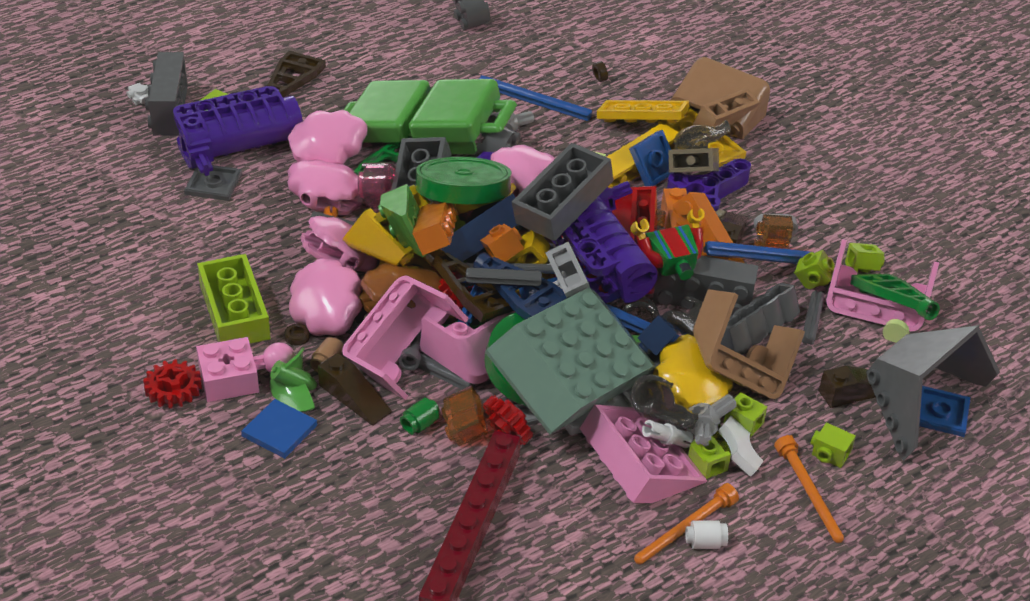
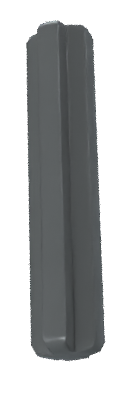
M467 268L466 282L540 286L542 281L540 271Z
M815 290L811 294L802 343L812 345L815 342L825 296L823 292Z

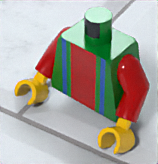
M700 208L698 210L699 218H695L693 216V209L689 211L687 220L692 224V228L689 225H683L645 234L649 229V222L646 219H642L640 221L642 229L638 227L636 221L631 226V232L639 237L637 240L638 246L662 275L678 274L681 280H687L693 276L696 262L701 258L704 242L703 228L700 227V221L704 218L705 213Z

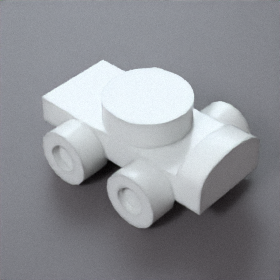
M140 83L128 86L129 91L126 93L134 104H145V99L148 97V86L141 85Z

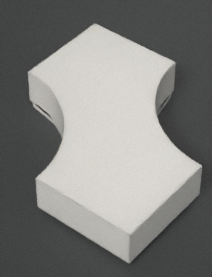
M730 416L719 428V434L725 439L730 448V459L749 476H752L763 463V460L751 445V433Z

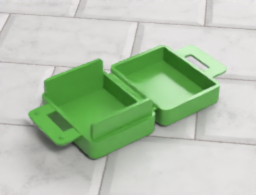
M442 79L436 81L432 88H430L429 82L426 80H379L370 82L359 99L349 102L344 110L353 116L361 118L367 124V135L363 142H401L402 139H407L408 136H412V138L446 137L452 154H475L477 151L475 140L479 134L501 132L514 112L517 103L514 100H499L498 83L494 79ZM492 112H499L494 123H486Z

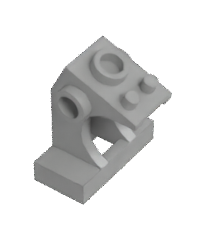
M569 242L545 252L558 279L553 283L563 289L566 298L588 287L590 288Z

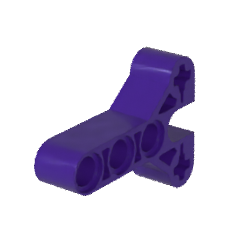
M741 158L734 159L719 167V171H711L706 175H686L674 172L668 177L667 188H686L687 194L689 192L705 193L716 212L720 209L721 198L748 184L751 163Z

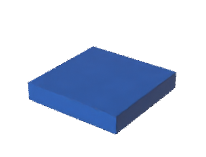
M663 130L653 133L629 148L644 186H655L669 177L671 173H674L669 172L668 150H671Z
M922 386L919 426L964 437L971 397Z
M274 399L241 430L242 437L285 459L316 428L317 420Z

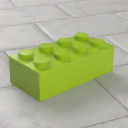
M246 254L197 263L200 287L218 342L248 337L251 344L271 339L269 316Z

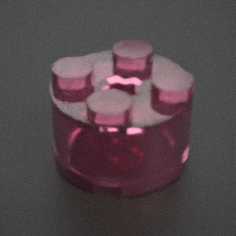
M392 162L362 164L361 167L365 168L358 175L359 197L365 200V203L362 204L365 209L378 208L381 195L391 191L396 170Z

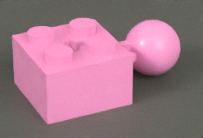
M248 337L196 346L198 365L207 402L259 393L257 370L266 369L271 373L272 367L278 360L288 363L295 357L293 349L281 342L269 345L263 355L253 356Z

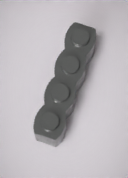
M777 284L768 289L765 294L754 298L750 304L735 311L729 319L721 345L743 355L752 345L761 343L762 339L771 334L774 325L782 326L784 323L793 321L800 313L795 285Z

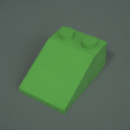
M408 184L382 194L378 208L382 217L388 219L390 223L389 230L393 238H398L403 247L411 246L414 249V253L425 257L426 255L422 256L412 234L420 208Z

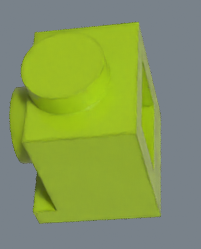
M849 243L845 264L852 267L856 273H858V270L867 273L871 270L880 271L885 262V253L873 244Z
M712 436L709 445L705 447L702 444L698 445L694 439L690 444L688 456L707 479L728 471L731 454L729 451L725 452Z

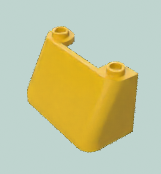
M415 185L409 187L419 208L431 203L426 197L416 191ZM371 208L361 214L343 237V241L350 248L394 266L400 264L405 266L417 255L413 252L414 249L411 246L405 248L400 244L398 238H393L389 230L390 223L388 219L383 218L380 212L376 214Z

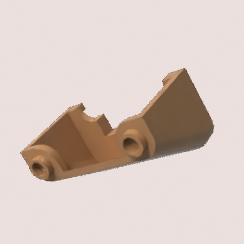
M700 57L693 63L671 100L689 101V109L690 106L701 109L704 104L747 88L760 101V104L725 129L730 136L743 139L766 116L770 87L761 78L710 58Z

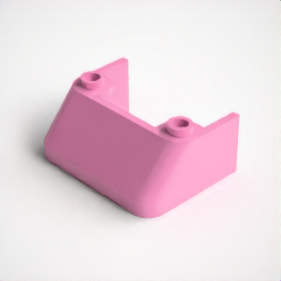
M842 239L826 302L828 308L835 313L886 325L891 319H899L908 325L909 331L920 329L924 323V318L920 317L915 309L874 294L862 293L859 291V288L850 284L851 276L857 275L852 267L842 265L848 242ZM933 262L927 285L911 284L929 298L937 274L938 262Z
M402 276L390 286L346 341L342 352L350 362L378 384L406 400L408 395L397 385L402 371L395 362L399 359L402 351L410 345L421 331L423 317L428 316L440 325L444 324L450 315L464 322H467L469 318L448 295L409 276ZM411 299L416 303V307L412 309L406 306Z
M515 311L497 316L476 329L463 322H456L443 327L428 316H425L422 320L420 350L466 382L472 384L482 383L489 379L485 368L484 356L490 335L494 327L503 318L515 313Z

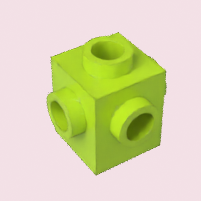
M824 250L815 253L810 252L799 259L794 274L807 289L825 286L832 280L835 264Z

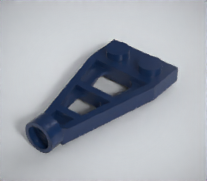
M487 253L480 254L473 265L474 268L523 270L496 257L492 258ZM542 278L540 286H531L539 291L525 300L521 299L515 292L523 287L521 285L492 284L511 308L525 320L567 299L563 289Z

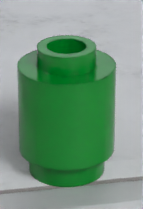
M422 398L403 412V416L400 417L403 429L411 435L416 432H422L439 419V406L432 399Z

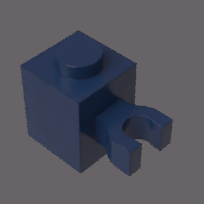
M658 315L638 336V339L641 341L639 346L649 355L652 352L658 355L679 331L662 315Z

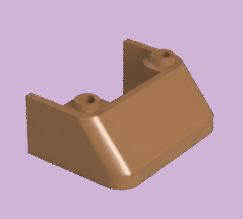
M708 289L693 329L694 337L706 367L765 398L777 399L783 393L805 331L774 325L767 346L754 345L749 349L745 357L720 344L738 294Z

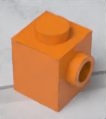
M505 224L493 227L489 231L490 234L480 240L492 258L496 257L505 262L524 249L520 242L522 236L515 227L510 228Z

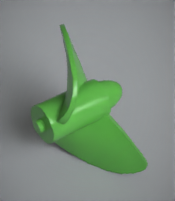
M304 347L288 363L278 360L272 367L270 374V389L273 397L300 412H307L315 408L309 391L317 387V382L310 376V373L303 371Z

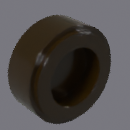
M602 61L593 63L592 71L595 78L599 82L607 81L608 72L605 64Z
M292 324L284 331L285 341L290 345H303L308 342L310 332L303 324Z

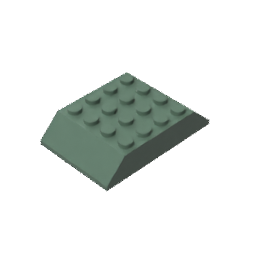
M589 287L516 324L485 351L549 435L590 412L595 404L602 405L652 376L654 369L657 367L599 295Z

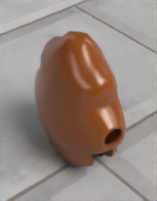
M384 263L379 265L377 269L367 271L361 280L363 291L359 298L365 311L370 313L398 278L409 276L440 291L438 286L441 285L439 281L442 279V276L420 265L402 266L400 264L394 266ZM411 299L406 306L412 309L416 307V303Z

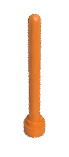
M792 435L782 436L774 444L779 456L788 459L833 541L841 543L844 540V536L798 457L797 442Z
M724 483L716 489L712 500L634 556V561L637 564H643L682 536L685 533L686 526L691 525V521H702L720 507L725 508L727 506L729 508L739 501L737 490L731 484Z

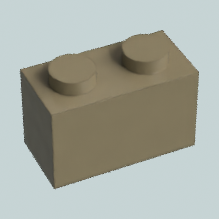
M719 148L668 150L669 172L719 171Z

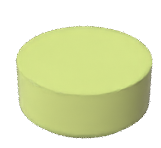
M899 319L889 320L883 328L884 338L895 343L906 334H909L908 325Z

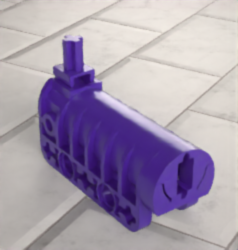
M265 86L182 104L173 109L174 120L179 129V136L177 138L178 148L188 168H198L200 173H204L205 176L210 175L209 172L213 171L211 162L214 161V157L228 156L229 153L244 152L251 148L258 149L264 145H275L277 142L289 141L288 136L295 125L303 122L295 97H282L279 90L273 86Z
M628 181L610 189L607 187L555 241L552 240L556 247L569 242L576 258L578 257L580 260L578 263L585 277L588 274L597 276L596 278L586 277L590 288L599 295L604 303L611 302L620 297L625 303L636 301L653 288L658 276L655 266L612 213L616 209L615 200L632 193ZM601 285L602 289L608 293L604 294L603 292H600L599 286Z

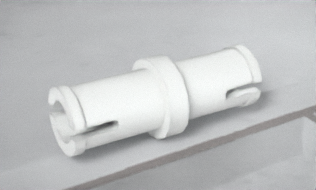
M647 420L645 424L652 426V428L644 425L642 427V433L645 437L657 439L665 445L674 444L683 448H689L690 444L684 441L690 443L693 441V434L691 432L677 429L673 424L666 423L663 425Z

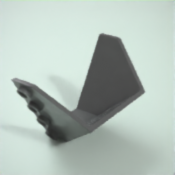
M979 325L906 334L877 358L867 370V378L875 393L877 404L880 406L885 418L886 427L889 429L895 449L903 461L918 447L922 383L926 375L936 368L973 384L986 387L1000 373Z

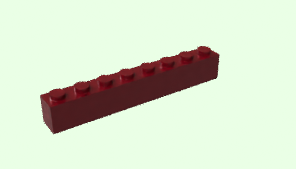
M494 431L419 594V601H457L519 459L521 437Z

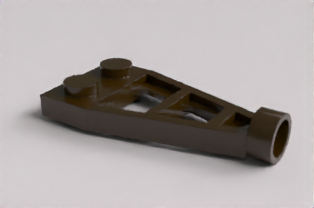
M288 51L279 60L267 86L276 87L282 97H286L316 78L326 68V60ZM288 69L302 74L297 77L285 72ZM278 81L287 83L288 85L282 86L277 83Z
M438 249L426 255L425 261L432 268H436L461 304L480 322L514 311L492 284L466 282V270L471 267L451 254ZM457 271L464 277L456 279L452 272ZM477 285L485 290L486 293L472 296L466 287Z

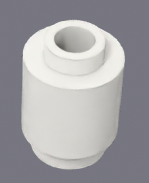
M719 520L691 521V525L686 526L685 530L686 543H691L692 549H720L721 546H727V524L720 523Z

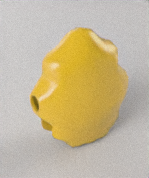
M689 334L679 336L674 342L667 344L660 351V364L653 371L655 388L665 398L666 407L675 414H686L690 407L699 403H707L711 406L727 395L733 387V381L706 367L695 337Z

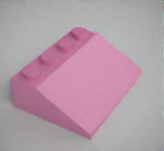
M595 404L579 428L585 435L587 442L592 445L598 453L600 460L606 464L613 474V478L619 482L626 492V496L633 503H654L707 482L706 478L681 446L674 444L665 445L657 439L643 435V425L652 428V426L645 424L647 420L663 424L652 409Z

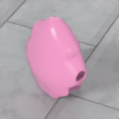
M322 110L313 112L303 122L296 124L288 136L293 157L297 162L322 160L343 165L347 159L357 155L361 150L362 142L367 135V124L364 120L351 115L346 110L331 113Z
M526 145L502 147L491 155L492 161L504 164L511 170V183H514L516 189L512 192L515 197L555 159L548 153L537 151Z
M309 160L293 163L287 171L289 190L297 195L307 208L323 212L325 207L330 206V213H332L334 206L338 209V215H348L355 211L363 202L361 198V192L365 190L363 179L346 165L329 163L322 160Z
M316 216L309 219V228L312 231L308 230L306 233H302L301 242L306 252L317 260L320 258L338 260L342 267L351 268L359 272L374 270L380 265L379 259L350 248L343 241V237L352 225L336 217Z
M320 258L308 264L296 273L290 287L292 297L289 302V312L296 324L305 325L310 334L314 336H339L345 334L350 329L355 317L360 313L363 306L359 298L362 291L361 279L353 269L342 267L338 260Z

